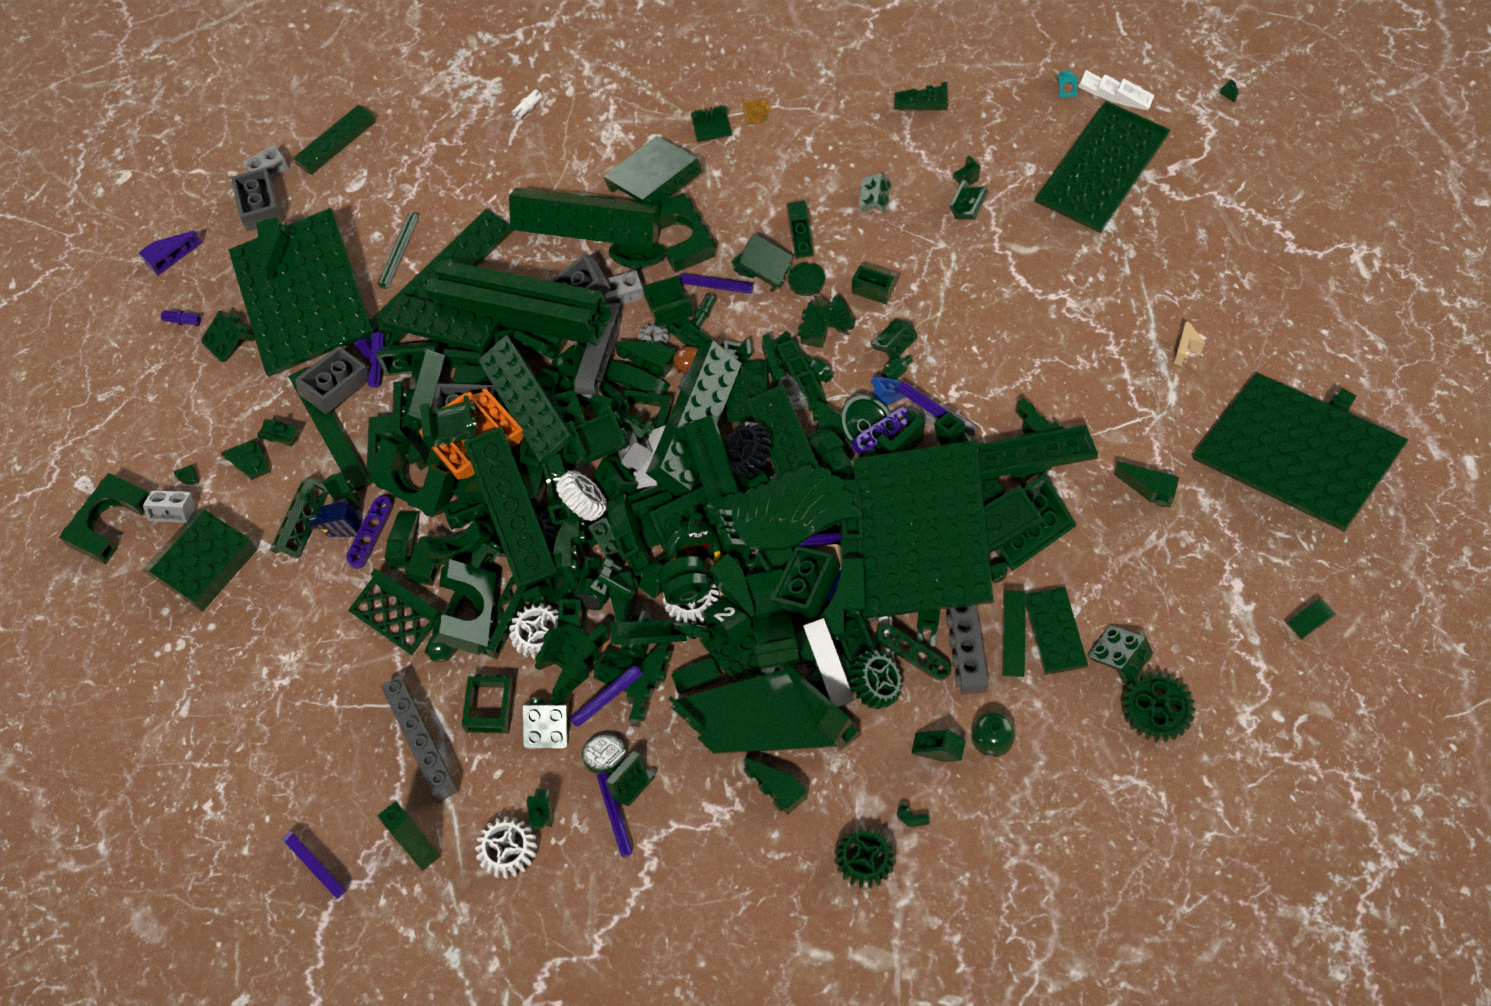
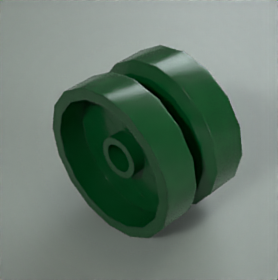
M693 556L681 557L666 563L660 568L658 575L661 585L664 587L663 592L667 603L670 605H686L708 595L711 588L708 577L705 575L706 571L702 559Z

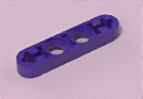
M904 407L898 409L856 436L852 440L853 450L863 454L876 446L877 439L873 437L872 430L877 431L879 437L883 434L888 438L905 427L909 409ZM903 415L904 419L898 422L897 418ZM886 421L892 424V431L887 429ZM867 439L868 443L861 446L860 442Z
M385 496L377 497L373 501L347 553L346 558L352 568L359 569L365 566L392 512L393 506ZM385 503L386 507H382L380 510L379 506H383ZM372 520H379V524L376 527H369V523ZM370 537L371 540L368 544H360L362 538ZM358 556L361 557L360 559H356L355 562H354V560H353L354 557H355V558H357Z
M291 831L282 838L286 845L337 899L346 892L345 888Z

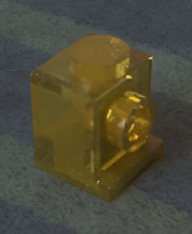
M763 98L746 102V99L742 100L743 114L747 125L768 121L767 113H770L768 102L764 103Z

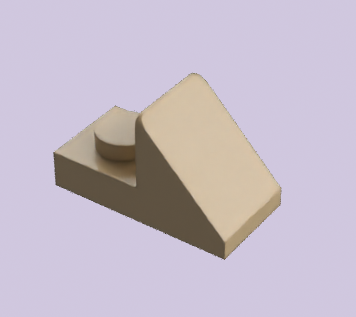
M1185 322L1174 364L1180 366L1184 358L1188 359L1190 351L1202 353L1205 345L1204 340L1189 322Z

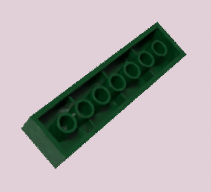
M518 187L509 194L510 230L653 248L658 241L659 205Z
M711 341L698 348L646 472L648 476L675 496L691 491L698 474L697 465L683 424L712 414L715 416L718 424L741 366L738 360L715 341Z

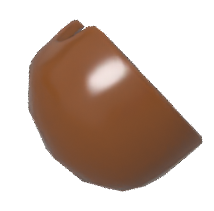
M683 347L675 353L673 363L678 374L680 373L679 370L687 373L698 350L697 348Z

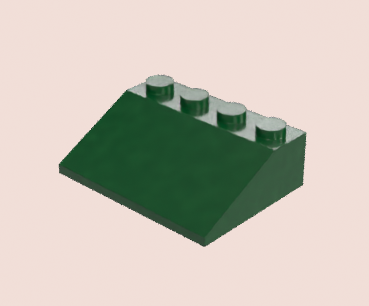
M1045 473L1034 475L1020 485L1043 518V522L995 550L996 554L1003 562H1006L1011 571L1021 566L1077 526Z

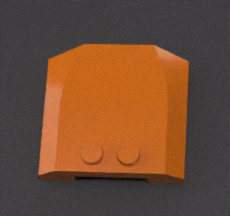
M482 389L483 392L472 394L471 392L464 393L444 406L464 403V396L468 395L470 401H474L477 413H474L478 423V429H475L476 436L502 427L510 449L519 445L524 437L521 432L523 429L487 389ZM421 428V430L419 431V433H420L421 437L423 438L422 428ZM463 441L431 448L457 479H466L475 474Z

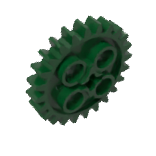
M1150 672L1148 678L1141 674L1140 681L1134 678L1132 681L1133 685L1129 684L1126 688L1127 691L1123 694L1125 699L1121 705L1126 708L1123 709L1122 714L1129 715L1125 722H1133L1130 729L1138 728V736L1146 733V740H1149L1151 736H1154L1155 742H1158L1160 737L1163 738L1164 742H1167L1169 736L1176 740L1178 737L1177 733L1183 736L1185 733L1184 729L1188 730L1191 726L1189 722H1192L1195 718L1191 714H1194L1196 708L1190 707L1194 704L1195 700L1188 699L1191 691L1184 692L1186 684L1179 686L1177 684L1179 679L1176 678L1174 681H1171L1170 674L1166 678L1162 677L1161 672L1158 673L1157 677H1154V674ZM1154 689L1161 690L1163 695H1157ZM1138 702H1144L1147 708L1140 707ZM1169 706L1177 707L1179 712L1172 711ZM1153 718L1160 719L1163 725L1156 724Z

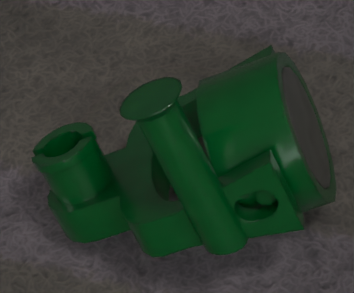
M605 555L590 579L584 578L580 581L574 594V599H581L583 607L587 609L601 610L609 595L607 586L625 596V599L629 596L632 588L628 589L609 578L610 574H618L622 565L615 563L613 558Z

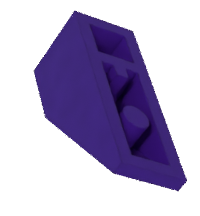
M193 230L154 241L141 250L139 255L144 263L159 276L201 245L202 242Z

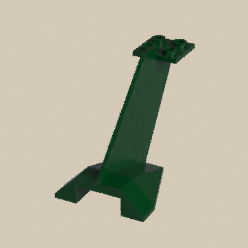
M788 664L781 671L679 699H674L672 696L668 698L673 703L671 708L684 720L688 718L685 722L700 734L697 739L713 754L837 747L842 750L861 735L852 725L853 722L847 715Z

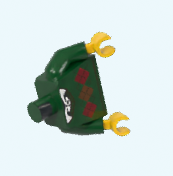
M697 512L690 514L689 521L677 523L674 532L666 541L667 556L670 561L689 556L703 559L712 557L714 553L715 556L712 561L716 564L720 558L725 557L720 553L722 549L713 528L708 526L702 520V515Z

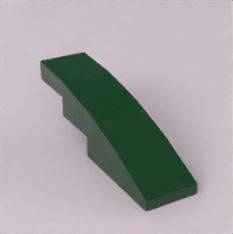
M792 338L777 344V352L809 412L816 409V401L827 405L828 403L815 374L809 368L795 339Z
M1004 590L1002 676L1024 677L1025 591Z
M603 624L599 625L582 642L561 671L552 690L554 701L557 704L589 678L588 667L598 660V649L609 640L608 629Z

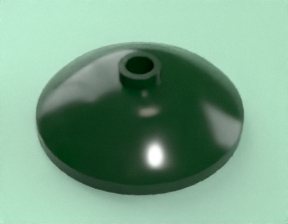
M614 243L609 248V256L614 262L623 267L641 270L661 262L665 257V249L658 243L653 248Z
M866 395L855 396L844 404L840 413V426L845 438L852 445V440L856 436L889 416L890 413L880 401ZM886 421L887 429L892 431V424ZM872 430V435H873V437H874L875 439H878V438H879L878 432L875 431V430ZM891 435L890 437H888V439H889L890 441L892 440L893 435ZM867 439L860 442V445L863 446L868 443ZM876 446L871 448L874 452H876Z

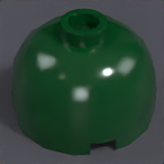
M997 711L981 714L975 720L971 730V741L975 749L986 756L1000 757L1007 754L1012 748L1016 737L1015 726L1011 719Z

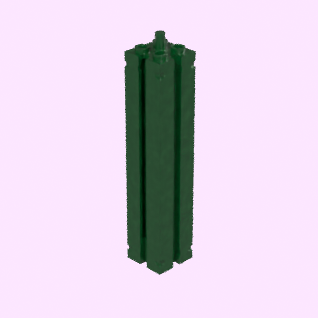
M441 260L435 269L436 278L426 281L425 291L430 299L434 300V303L497 318L500 320L501 326L581 343H590V345L595 346L598 345L603 335V326L607 327L613 315L609 306L604 305L606 300L601 291H591L587 288L455 262L449 263L445 260Z

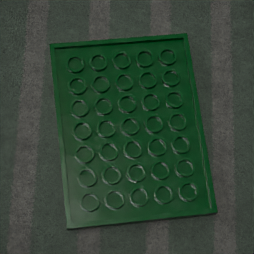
M331 207L287 225L289 231L287 234V244L273 279H268L261 271L258 237L228 249L262 364L268 377L329 353L338 346H346L374 333L335 213Z
M1255 373L1195 451L1193 460L1346 532L1406 447L1408 439L1266 376Z
M977 440L853 459L855 480L858 479L863 520L864 538L862 539L860 558H863L864 617L868 619L994 603Z

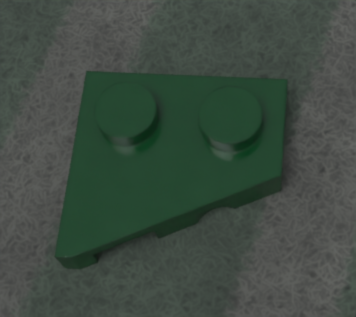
M257 438L221 452L225 460L232 463L234 467L242 471L251 480L270 473Z

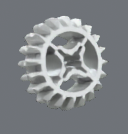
M568 471L556 484L558 495L568 506L567 508H570L578 517H583L584 520H596L607 508V500L604 498V494L601 493V489L591 479H588L586 475H582L578 471Z
M708 578L711 588L708 595L692 604L680 605L688 607L689 610L682 609L678 605H670L666 602L664 596L663 604L666 605V612H670V617H676L678 622L684 620V623H689V621L696 623L697 620H700L701 623H704L703 611L719 601L717 599L719 591L716 590L715 584Z
M542 603L538 608H536L535 604H532V609L529 610L524 606L525 612L523 614L517 611L518 618H512L514 625L509 627L512 632L509 637L513 640L511 642L513 647L516 648L518 653L523 652L526 658L531 654L534 660L542 648L543 636L549 631L547 629L548 621L554 624V628L558 627V610H553L550 605L545 608ZM523 630L529 634L527 642L522 639Z
M505 816L503 823H501L496 818L495 826L488 823L489 830H481L484 838H477V842L481 845L475 847V850L479 852L476 858L478 861H482L480 866L483 869L487 868L486 872L489 875L494 872L496 878L503 874V877L508 879L511 872L514 877H517L516 871L520 869L522 873L525 872L523 865L531 866L532 863L528 858H535L536 856L531 851L537 848V844L533 843L536 837L534 834H531L532 829L526 827L524 821L518 823V819L514 817L510 822L509 818ZM505 832L503 837L495 839L498 835ZM515 833L523 837V848L515 844ZM509 844L510 848H506L505 851H503L502 848L507 847ZM490 847L498 851L497 863L490 858ZM518 856L514 861L508 863L511 857Z

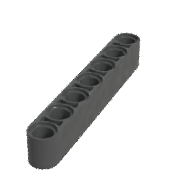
M604 303V305L609 306L613 315L607 327L603 326V335L598 345L595 346L587 343L575 379L576 394L597 395L621 322V304Z

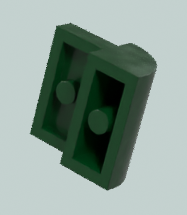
M516 330L513 337L520 340L519 343L550 359L557 357L567 342V339L524 330Z

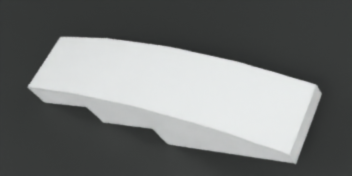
M1087 70L1083 73L1078 84L1079 88L1111 102L1143 110L1149 109L1154 98L1153 94L1125 79L1118 82L1105 74L1100 78Z

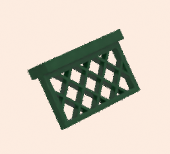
M375 568L370 574L373 576L348 611L407 653L413 655L431 631L434 622L441 616V613ZM376 584L380 587L381 595L371 597L370 591ZM395 597L396 606L386 608L385 598ZM381 599L382 609L372 611L371 601ZM367 603L368 612L362 614L356 612L360 604ZM410 607L412 617L402 619L401 609ZM397 610L398 620L388 622L387 612ZM383 613L384 623L375 625L373 615ZM426 618L429 620L425 628L418 630V619ZM413 621L414 631L404 633L403 623ZM398 624L399 634L389 635L388 626ZM414 635L415 642L410 648L406 647L404 637Z

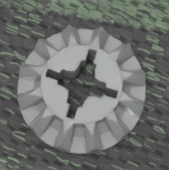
M655 323L649 326L646 324L645 328L640 329L638 340L639 342H659L666 345L669 340V334L663 326L657 327ZM653 332L656 333L654 341H652L651 335Z

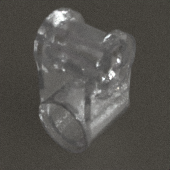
M783 376L779 380V386L783 384L784 387H791V389L785 390L794 410L807 409V399L803 392H801L794 377Z

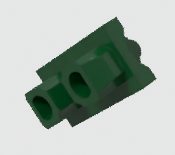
M264 419L263 426L257 436L270 442L293 446L297 439L296 434L299 428L295 425L282 423L279 419Z
M607 516L588 526L604 555L610 557L619 552Z
M537 788L534 796L527 797L528 824L532 829H542L546 825L549 827L553 825L549 790Z

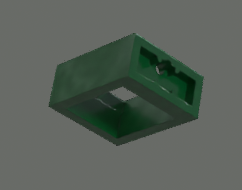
M625 390L623 398L629 404L635 403L660 407L657 424H653L655 429L667 424L673 408L671 396ZM624 410L623 413L619 412L618 414L621 423H618L620 428L624 427L622 423L627 416V412Z
M476 674L475 677L468 676L461 725L466 733L509 734L514 683L511 677L506 675L487 677L483 674ZM475 687L504 688L500 718H471Z

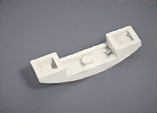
M824 618L804 625L803 627L831 702L839 707L854 701Z

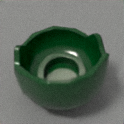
M431 632L428 642V652L431 661L446 662L454 656L456 649L431 642Z

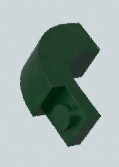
M948 412L934 423L935 432L941 445L968 442L963 422L952 413Z
M821 429L805 435L815 459L822 457L833 475L851 469L852 463L842 449L844 442L834 432L828 429Z
M560 451L545 464H542L548 486V509L553 526L563 524L573 512L570 508H567L568 506L559 497L556 484L567 473V468L564 466Z
M474 520L465 531L454 537L434 538L423 536L419 543L425 558H434L438 565H445L449 559L457 562L471 559L474 551L477 548L480 549L482 543L494 542L497 536L491 522Z

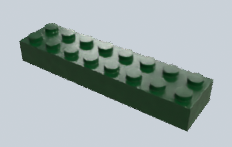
M358 104L294 156L296 165L308 174H314L376 122L373 114Z

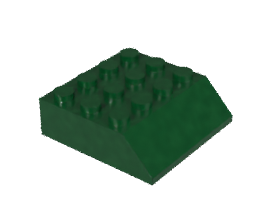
M197 509L188 522L182 525L142 570L203 612L258 549L248 537L205 509Z

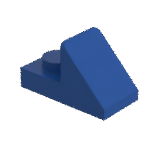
M875 376L870 381L874 386V392L872 393L874 398L885 407L906 397L898 392L899 380Z

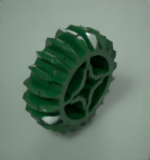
M877 650L867 651L854 659L855 662L850 665L852 670L848 673L852 677L849 683L853 684L851 691L857 693L855 699L861 698V705L867 704L868 708H875V710L890 707L898 701V697L902 694L900 689L904 687L900 681L904 677L899 675L901 669L895 666L897 661H891V655L885 656L884 651L878 652Z
M862 826L858 827V833L853 828L850 829L851 837L844 833L842 835L844 841L837 842V846L841 849H835V855L839 856L835 858V864L840 865L837 868L838 873L845 872L843 874L844 880L851 877L850 885L852 886L856 881H859V888H863L864 882L867 883L869 889L872 888V881H875L876 885L880 886V877L887 881V873L892 874L894 871L890 865L896 864V859L892 858L896 855V850L890 849L893 846V842L885 843L888 835L884 834L880 837V829H876L875 833H872L871 826L867 827V832L863 831ZM863 841H870L876 845L868 847ZM855 844L857 854L852 857V860L847 861V851ZM862 853L869 856V862L865 858L861 859ZM883 853L884 862L876 871L873 861L878 858L879 854ZM852 867H863L867 870L868 874L857 872Z

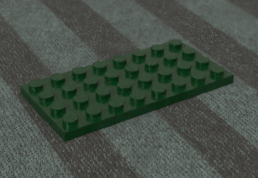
M1105 101L1036 196L1035 202L1102 233L1169 136L1171 129Z

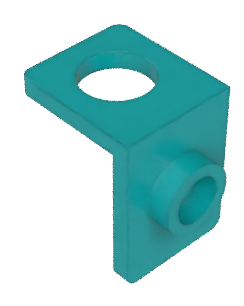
M1064 70L1059 74H1055V77L1059 79V97L1077 96V75L1071 73V70ZM1065 83H1071L1073 85V89L1070 93H1065L1063 91V86Z

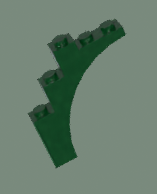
M863 558L842 559L841 576L837 590L829 606L816 620L824 618L833 642H839L840 639H844V614H848L849 617H858L865 612ZM805 630L795 635L798 655L801 657V665H806V668H818Z

